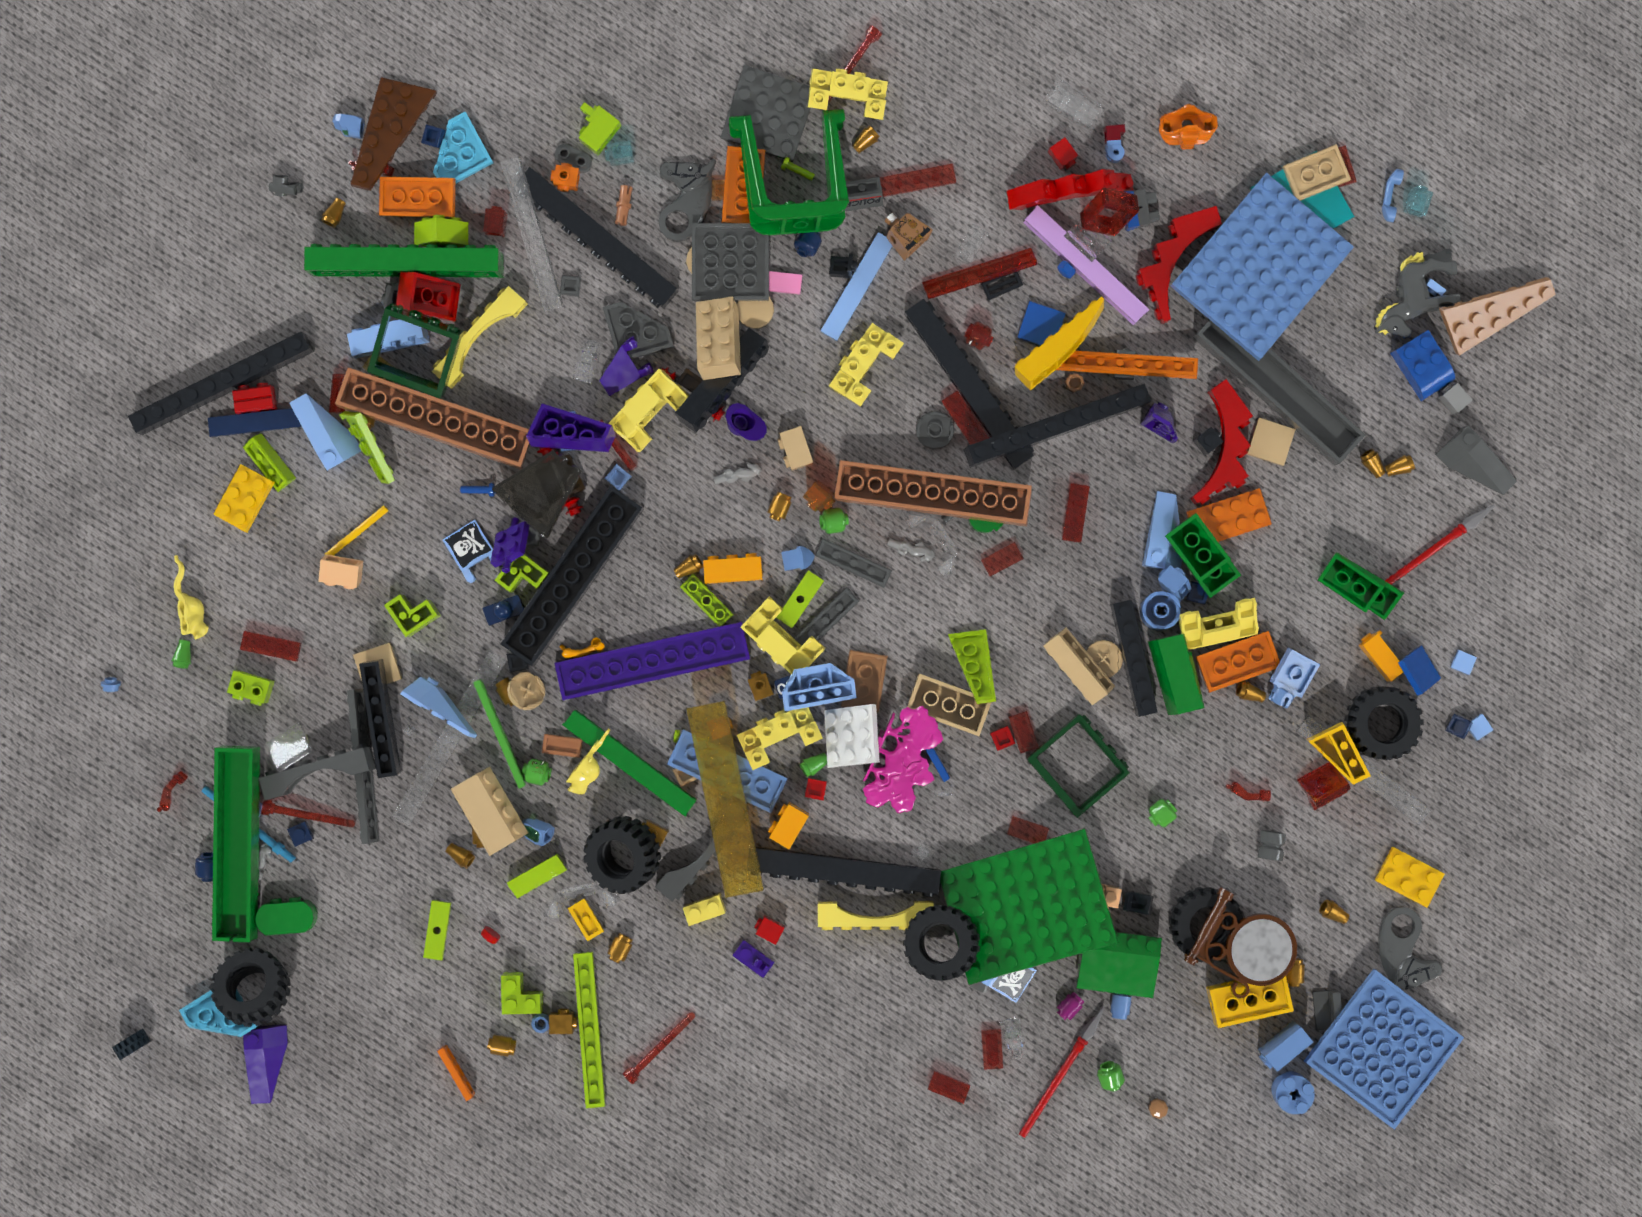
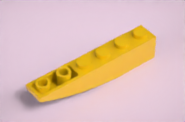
M1100 297L1097 301L1093 300L1087 309L1083 312H1078L1071 322L1063 324L1056 334L1048 336L1040 347H1035L1030 352V355L1016 363L1015 376L1029 390H1032L1058 369L1081 345L1104 309V298Z

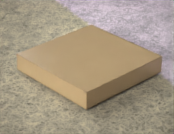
M1258 418L1250 441L1251 447L1248 448L1246 455L1284 466L1296 429Z
M391 643L353 655L360 678V663L383 659L387 684L402 679Z

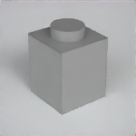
M1458 383L1446 385L1441 390L1442 394L1438 397L1452 414L1460 412L1472 401L1471 397Z

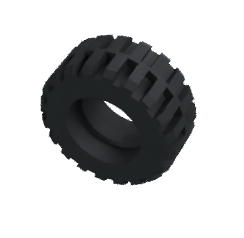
M1376 686L1371 687L1369 690L1365 689L1361 692V695L1355 696L1352 699L1354 701L1353 704L1347 708L1349 711L1348 716L1345 715L1344 721H1347V726L1345 727L1357 750L1361 751L1363 755L1381 760L1398 759L1403 754L1410 753L1412 746H1417L1419 743L1417 738L1422 736L1423 733L1420 730V726L1424 725V719H1420L1422 714L1421 708H1417L1416 705L1418 703L1415 699L1410 698V694L1400 691V689L1395 687ZM1380 705L1393 707L1400 719V727L1397 734L1388 741L1376 740L1368 729L1369 715L1374 708Z
M621 816L614 817L595 828L586 839L587 844L584 845L583 850L586 853L583 856L584 863H587L586 869L588 873L592 874L591 878L593 881L600 883L599 886L603 889L608 888V892L615 893L617 891L618 894L634 892L654 877L655 871L660 866L658 862L661 859V853L658 852L660 845L659 842L656 843L655 841L656 836L654 832L651 834L650 828L646 824L642 825L640 820H632V817L629 816L623 818ZM612 840L620 841L630 849L634 858L633 870L625 869L616 863L611 854Z
M1198 887L1194 891L1189 890L1185 892L1184 897H1179L1176 900L1178 902L1176 906L1172 907V916H1169V931L1172 934L1173 942L1184 954L1189 955L1196 942V939L1190 932L1191 918L1201 908H1213L1217 901L1218 889ZM1234 899L1226 903L1224 912L1233 913L1237 918V922L1245 917L1243 911L1239 908L1240 905ZM1230 915L1224 917V925L1228 926L1232 923ZM1223 929L1222 934L1212 942H1219L1225 947L1231 930ZM1220 946L1208 948L1209 959L1214 963L1216 960H1213L1211 956H1218L1221 953Z
M930 906L923 911H919L916 917L911 918L909 921L910 925L904 932L906 934L905 940H903V946L906 949L904 954L905 957H908L910 966L914 967L918 974L924 975L931 980L944 981L958 978L972 968L971 965L978 958L976 957L977 952L980 951V946L978 945L980 936L977 934L976 925L972 923L971 918L964 914L963 911L951 906ZM939 924L952 927L959 937L958 952L952 959L944 962L932 959L927 954L924 946L928 930Z
M245 948L244 952L238 950L234 952V956H227L224 959L225 962L218 965V972L214 973L212 977L214 983L210 985V990L213 992L211 997L217 1009L234 1024H243L245 1027H251L252 1023L256 1026L262 1025V1021H271L275 1013L278 1015L281 1012V1006L286 1005L288 1001L286 996H289L291 991L288 987L291 985L290 978L288 977L287 970L270 952H264L260 948H255L254 951L252 948ZM254 973L266 975L265 987L256 998L246 1002L236 1000V989L245 977Z

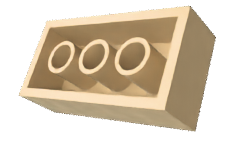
M733 296L696 302L697 369L702 379L708 380L741 375L739 308Z
M918 674L907 707L917 709L920 706H924V708L928 709V715L935 718L936 721L980 736L992 702L976 704L972 692Z

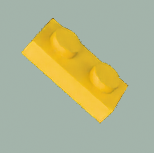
M585 898L568 908L587 942L605 931Z

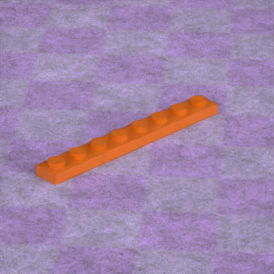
M1075 351L1056 370L1197 379L1198 358Z

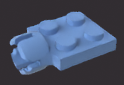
M1287 648L1270 679L1274 687L1268 699L1279 706H1283V708H1288L1296 696L1303 697L1320 664Z

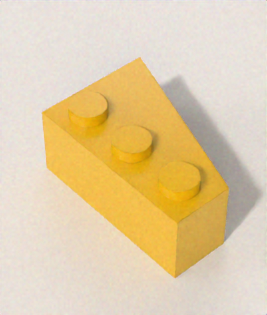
M1343 722L1307 738L1353 785L1371 776Z

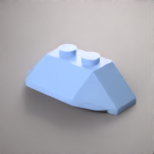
M831 663L794 669L782 691L785 711L857 698L854 679Z

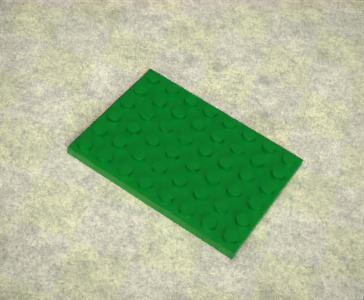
M1086 829L941 871L940 881L947 906L957 908L968 915L972 923L976 925L977 934L980 936V940H978L980 951L977 952L976 956L978 958L971 965L972 968L965 972L968 985L1119 943ZM954 930L955 937H956L957 944H958V948H959V937H958V934L956 933V931Z

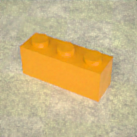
M757 553L745 554V558H738L737 554L726 555L727 559H719V556H708L707 560H703L705 584L763 580L761 556L757 557Z

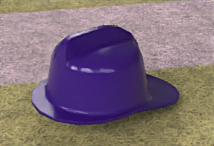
M736 403L729 406L726 410L725 417L731 433L742 436L750 441H758L764 438L767 433L765 422L747 406Z

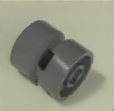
M1261 830L1260 842L1263 845L1258 850V858L1283 861L1284 852L1281 846L1285 845L1286 834Z

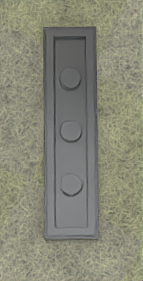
M822 539L815 554L816 557L883 588L892 570L825 539Z
M846 587L794 639L801 646L811 636L819 641L860 601Z

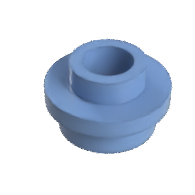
M115 677L105 678V681L101 682V686L105 692H115L119 690L121 682Z
M544 1013L536 1014L531 1022L532 1028L538 1033L546 1032L549 1029V1016ZM538 1020H544L545 1025L540 1026Z

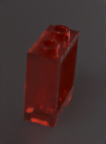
M1103 187L1080 212L1082 229L1115 237L1139 212L1137 195ZM1104 208L1116 211L1112 217L1099 215Z

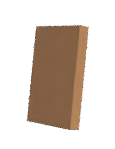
M850 650L846 674L854 679L857 698L842 701L841 707L876 704V712L879 713L888 656Z

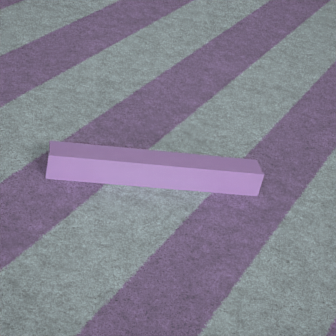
M1038 205L1023 223L1063 261L1065 260L1075 268L1076 273L1132 325L1150 310Z

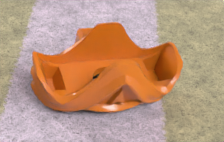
M1187 104L1160 118L1159 133L1168 145H1180L1182 150L1193 149L1194 145L1205 144L1212 137L1218 127L1217 116L1202 111L1194 105ZM1184 120H1189L1192 122L1193 125H1186L1183 127L1182 122Z

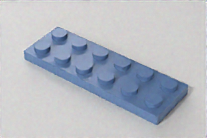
M684 729L667 762V765L769 813H772L788 779L763 766L752 770L748 759Z

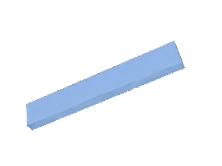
M877 233L856 272L853 274L821 329L822 333L838 341L892 248V244L883 234Z

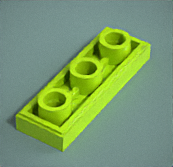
M808 570L776 618L793 628L824 580ZM798 596L804 597V601L802 603L797 602Z
M694 573L680 586L719 627L723 626L734 615ZM705 597L710 598L709 604H704L703 599Z
M431 901L423 958L443 960L451 902ZM435 927H439L441 932L437 933Z

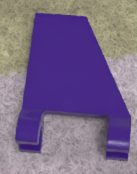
M634 336L621 345L599 379L609 396L654 372L650 362L637 369L628 355L627 351L638 346Z

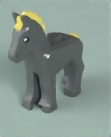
M1444 249L1435 254H1427L1424 257L1423 252H1417L1415 256L1410 255L1402 262L1400 266L1401 272L1398 276L1399 286L1396 288L1397 297H1400L1401 302L1388 305L1386 309L1380 311L1379 317L1376 318L1375 327L1377 329L1375 333L1383 332L1384 335L1390 333L1399 335L1402 338H1409L1412 335V330L1407 326L1405 320L1416 318L1426 312L1440 311V307L1454 306V303L1461 302L1460 294L1430 297L1424 276L1431 271L1444 272L1449 276L1457 274V263L1452 261L1450 249Z

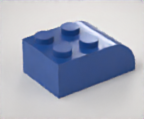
M1429 330L1390 353L1420 401H1423L1455 380V373L1451 364Z

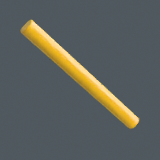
M383 505L324 554L333 556L389 510Z

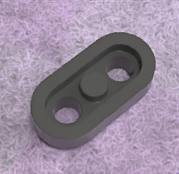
M562 144L555 150V157L559 163L573 165L572 167L579 168L580 173H586L590 170L592 161L587 154L567 144ZM563 151L568 152L567 156L565 157L561 156V153ZM583 159L585 160V163L583 165H579L578 161Z

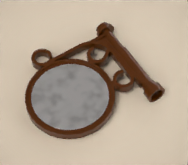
M1220 887L1217 892V901L1199 932V936L1189 955L1184 954V961L1194 966L1195 963L1199 962L1196 959L1198 958L1215 970L1242 983L1245 987L1243 993H1236L1235 989L1238 983L1235 981L1231 985V992L1237 998H1245L1250 991L1248 984L1255 986L1271 985L1282 980L1290 972L1297 956V942L1291 928L1276 916L1257 913L1244 917L1237 922V918L1233 913L1224 912L1226 903L1231 901L1235 894ZM1230 915L1232 923L1225 926L1221 922L1225 916ZM1219 926L1226 930H1231L1225 947L1219 942H1211ZM1220 946L1221 953L1218 956H1211V958L1217 961L1223 959L1226 955L1227 963L1237 977L1213 965L1208 956V948Z

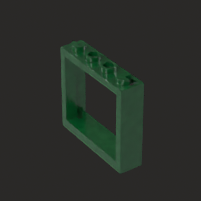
M389 304L384 310L367 372L441 399L446 392L464 330L455 327V324L447 325L442 323L438 318L423 316L419 311L404 309L400 304ZM391 316L452 339L439 384L378 362Z
M1080 714L1073 717L1026 758L1076 818L1130 774L1127 770L1129 766L1123 759L1119 760L1114 755L1117 753L1110 744L1106 745L1102 741L1104 736L1097 729L1094 731L1090 726L1092 722L1085 715L1081 716ZM1077 723L1080 724L1119 770L1114 777L1080 806L1073 802L1037 759L1041 753Z

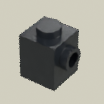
M1210 427L1194 439L1193 442L1205 456L1219 446L1223 440L1221 439V433L1216 428Z

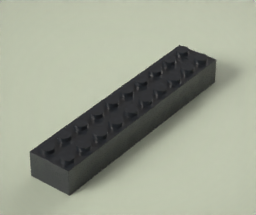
M610 486L500 644L529 665L535 666L641 515L644 508Z

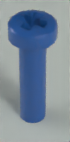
M489 483V486H461L460 492L489 494V496L494 497L496 488L494 483Z

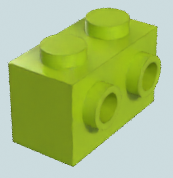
M233 670L227 693L232 694L234 699L243 700L247 698L251 700L250 703L261 706L262 703L269 702L275 681L243 671Z

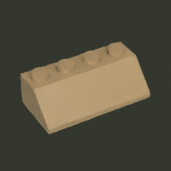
M490 767L451 788L452 793L489 856L528 834L527 829Z

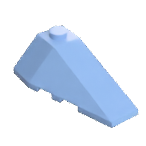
M307 393L290 402L295 415L326 470L361 452L356 437L351 435L347 428Z
M1157 491L1142 566L1163 570L1171 565L1174 568L1179 567L1181 569L1182 559L1165 537V535L1180 524L1175 494Z
M420 677L401 692L402 696L419 707L427 710L431 709L432 715L442 720L446 719V723L469 737L476 738L477 734L446 692L438 686L439 682L435 679Z

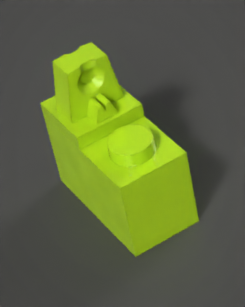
M584 102L580 110L587 115L585 120L588 121L589 125H585L580 130L578 138L582 144L599 156L620 129L621 123L601 106L598 105L597 107L595 105L592 108Z

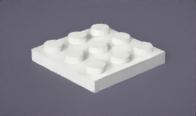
M876 704L824 710L828 768L880 763Z

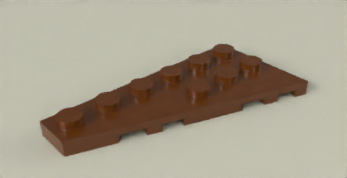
M380 78L350 183L352 187L371 191L388 162H391L397 149L402 146L417 124L416 122L421 114L426 111L428 104L436 96V90Z

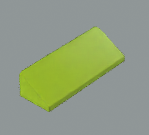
M262 434L253 436L243 446V449L265 477L275 482L273 487L277 492H280L296 479Z
M557 853L508 881L507 885L516 898H519L565 872L567 868Z

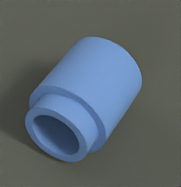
M1112 994L1110 1009L1112 1018L1127 1020V1015L1130 1014L1132 996Z

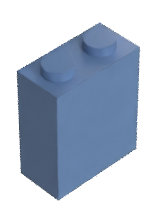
M1292 1021L1258 1049L1261 1053L1258 1057L1269 1069L1273 1067L1278 1072L1310 1046L1313 1041L1301 1026Z

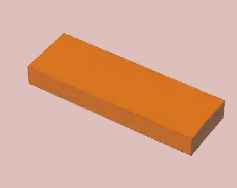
M444 1045L437 1052L463 1097L468 1101L473 1098L475 1091L448 1045Z

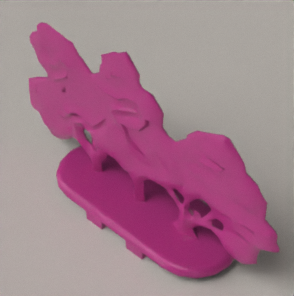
M920 706L917 709L909 707L902 709L900 712L902 725L896 729L891 727L895 718V713L893 712L885 730H880L878 734L879 753L884 754L886 757L885 767L875 768L873 766L874 763H871L866 770L863 781H866L870 771L874 772L876 777L874 782L869 783L863 788L867 804L879 808L890 801L891 806L897 813L909 812L912 810L916 798L912 786H926L935 780L932 772L928 770L929 764L927 759L922 758L920 754L923 750L936 747L943 741V737L938 729L936 719L928 715V709L924 708V706ZM905 722L910 723L909 726H904ZM902 729H910V733L907 735L898 734V732L902 733ZM887 735L895 736L897 740V747L894 751L889 752L881 748ZM898 738H903V742H900ZM880 774L885 777L884 780L880 779Z

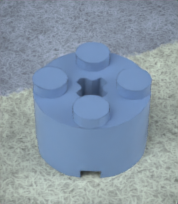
M1157 591L1148 595L1141 603L1140 617L1143 623L1150 629L1156 631L1165 630L1177 623L1181 607L1178 599L1173 594ZM1157 607L1164 608L1162 611L1164 615L1156 613L1158 611Z
M1288 1071L1277 1076L1272 1083L1271 1092L1273 1099L1285 1112L1304 1114L1313 1104L1315 1097L1314 1087L1301 1074Z

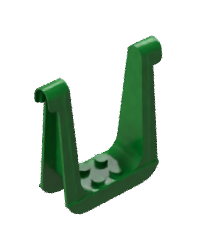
M844 109L822 110L828 198L821 202H815L814 200H806L803 203L788 201L782 205L775 204L767 198L751 115L729 117L730 135L733 138H740L750 226L756 232L762 235L823 232L834 230L842 225L845 219V209L849 204L838 131L843 129V122L845 121Z

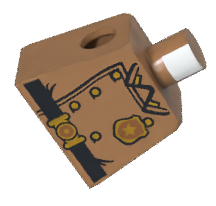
M891 213L885 219V222L891 227L886 237L904 261L929 239L933 231L909 213H906L901 219Z

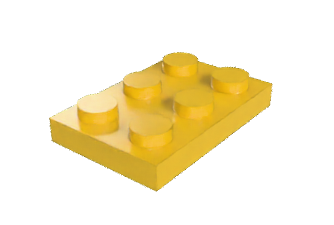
M240 464L213 515L248 533L275 482Z
M1391 847L1374 881L1428 908L1445 874Z

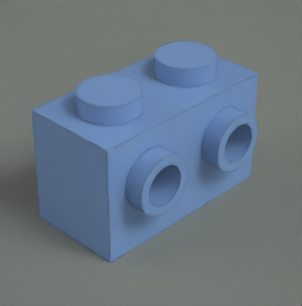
M1170 565L1159 573L1158 581L1162 590L1173 594L1180 603L1192 588L1185 576L1186 573L1179 567L1174 568Z

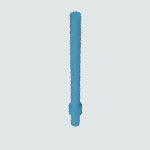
M205 786L201 792L214 801V791ZM259 828V838L269 845L274 853L280 854L290 863L295 860L296 857L286 850L281 842H276Z

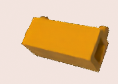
M1381 630L1374 634L1368 633L1361 639L1362 643L1358 646L1384 679L1392 682L1403 673L1398 664L1399 659L1380 637L1382 634Z

